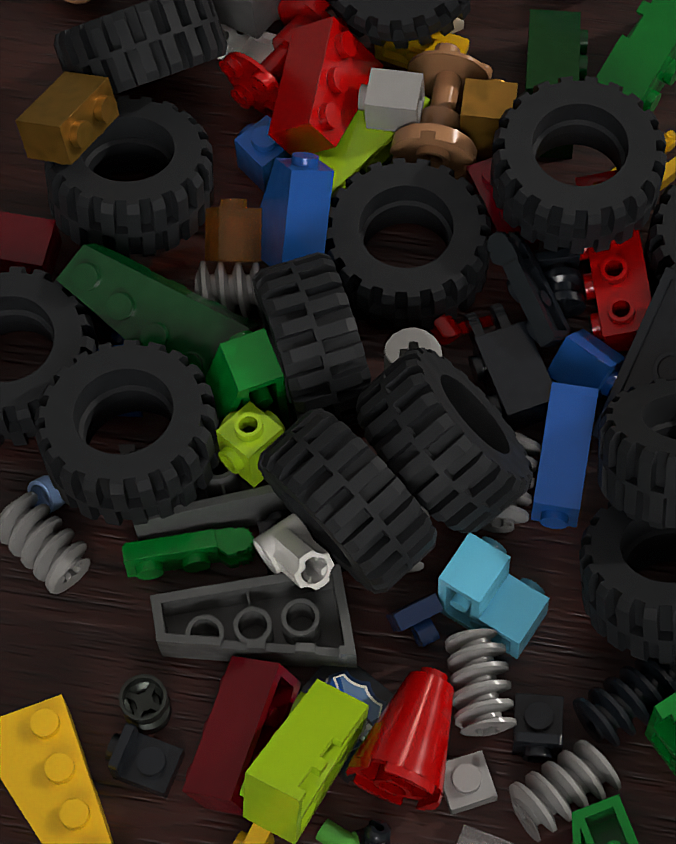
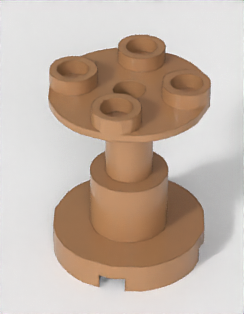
M439 43L435 46L434 50L419 53L408 63L407 72L423 73L425 95L431 97L430 106L423 108L420 123L403 126L394 133L390 154H393L392 159L405 158V163H417V158L430 160L431 166L438 169L440 165H444L455 171L454 178L458 180L460 177L466 178V167L475 164L478 150L473 141L467 135L460 132V115L455 111L457 102H462L465 78L489 80L492 78L493 70L489 65L481 63L469 55L460 53V49L452 43Z

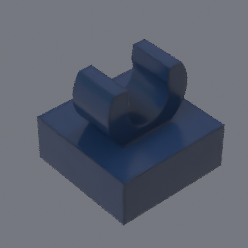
M432 593L387 614L386 617L394 632H400L409 628L418 647H424L440 639L439 633L430 617L444 609L436 593Z

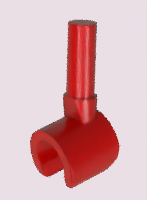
M445 314L433 322L434 329L430 330L438 343L444 346L454 342L462 334L468 333L465 321L457 324L452 316H445ZM490 315L479 318L482 328L493 326Z

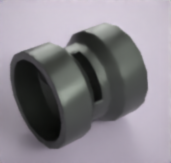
M148 674L135 675L124 683L119 693V704L124 713L125 720L136 725L139 733L146 735L157 733L163 729L170 721L172 713L171 703L163 683L155 676Z

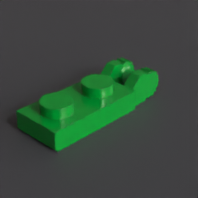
M237 526L236 529L233 527L218 530L210 529L124 543V546H122L123 560L128 578L137 577L141 580L155 579L161 577L165 571L182 568L186 572H199L208 569L211 563L217 562L223 563L230 569L237 568L239 565H249V562L253 561L256 551L253 543L254 536L252 532H249V528L245 529L244 526L242 528Z

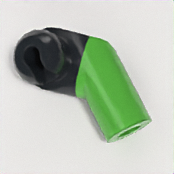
M328 818L318 831L316 840L322 844H390L391 828L385 821L373 819L370 820L369 825L350 832Z

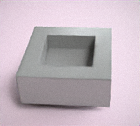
M482 750L446 761L443 794L450 815L497 801L498 795Z

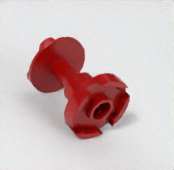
M281 0L278 5V13L284 28L272 39L274 50L261 63L236 51L228 53L219 62L221 70L234 87L231 90V96L241 107L249 109L253 106L264 116L268 115L272 119L280 86L278 82L282 77L292 31L294 28L331 17L325 11L330 5L326 0ZM339 16L337 20L350 31L346 22Z

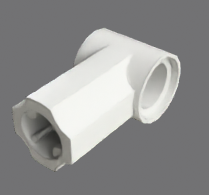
M292 513L253 539L257 552L274 574L283 572L300 588L310 587L318 590L329 582L331 569L335 565L329 553L313 540L308 529L295 514Z

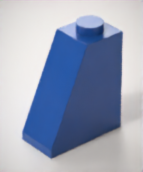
M309 152L292 153V158H275L249 242V249L269 267L316 252L325 253L334 170L321 162L318 155Z
M552 382L531 520L539 521L541 525L547 528L564 529L567 526L577 527L599 389Z

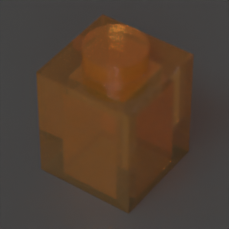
M220 199L219 207L206 208L205 261L261 262L262 208H247V199Z

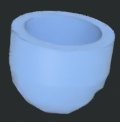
M49 475L41 476L29 483L28 492L32 491L38 495L35 507L40 504H47L50 507V513L65 504L59 490L54 488Z

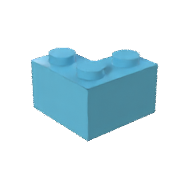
M468 533L438 577V599L444 609L440 613L468 630L485 628L497 631V635L491 641L505 644L506 653L518 659L547 615L550 598L545 596V591L532 580L527 578L519 580L509 574L511 556L506 554V549L500 543L490 537L484 536L481 539L472 533Z

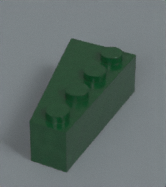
M100 243L83 244L56 278L58 282L125 340H139L140 346H148L149 342L165 345L168 354L172 350H177L188 357L189 364L197 365L205 375V378L220 343L228 341L233 335L242 331L255 332L261 326V324L249 318H244L228 310L227 307L188 290L187 287L176 281L169 280L151 271L148 267Z

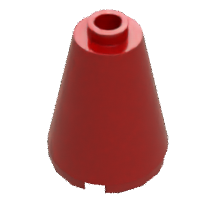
M422 667L420 671L408 673L349 761L346 774L348 776L356 773L353 781L355 785L375 797L401 806L404 797L418 800L415 808L417 810H435L440 805L443 797L454 687L447 682L448 676L445 673L431 667Z

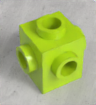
M249 401L238 412L234 411L228 414L216 430L220 449L218 457L229 471L234 474L238 473L249 484L256 487L264 479L257 467L260 454L285 432V427L273 412L269 410L263 412Z

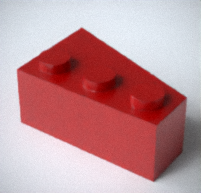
M334 16L294 28L292 31L268 135L291 156L294 152L317 153L335 148L358 110L359 89L361 84L368 85L371 67L382 69L384 66Z

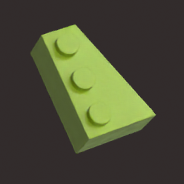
M319 679L315 681L307 693L301 692L295 699L287 719L276 730L270 741L245 772V780L240 789V796L244 797L243 818L292 844H296L366 729L369 705Z

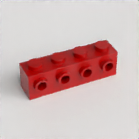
M614 170L575 178L576 186H591L602 183L613 177L618 171ZM634 229L632 237L622 244H617L615 240L611 241L608 250L596 253L593 247L584 248V253L580 254V261L589 259L591 267L590 273L583 274L587 300L596 299L598 307L597 313L590 314L593 335L598 339H603L605 344L617 352L630 349L652 300L639 229Z

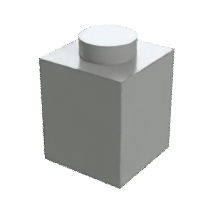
M371 67L368 85L361 84L358 95V110L365 113L366 128L396 132L403 126L420 123L425 101L423 73Z

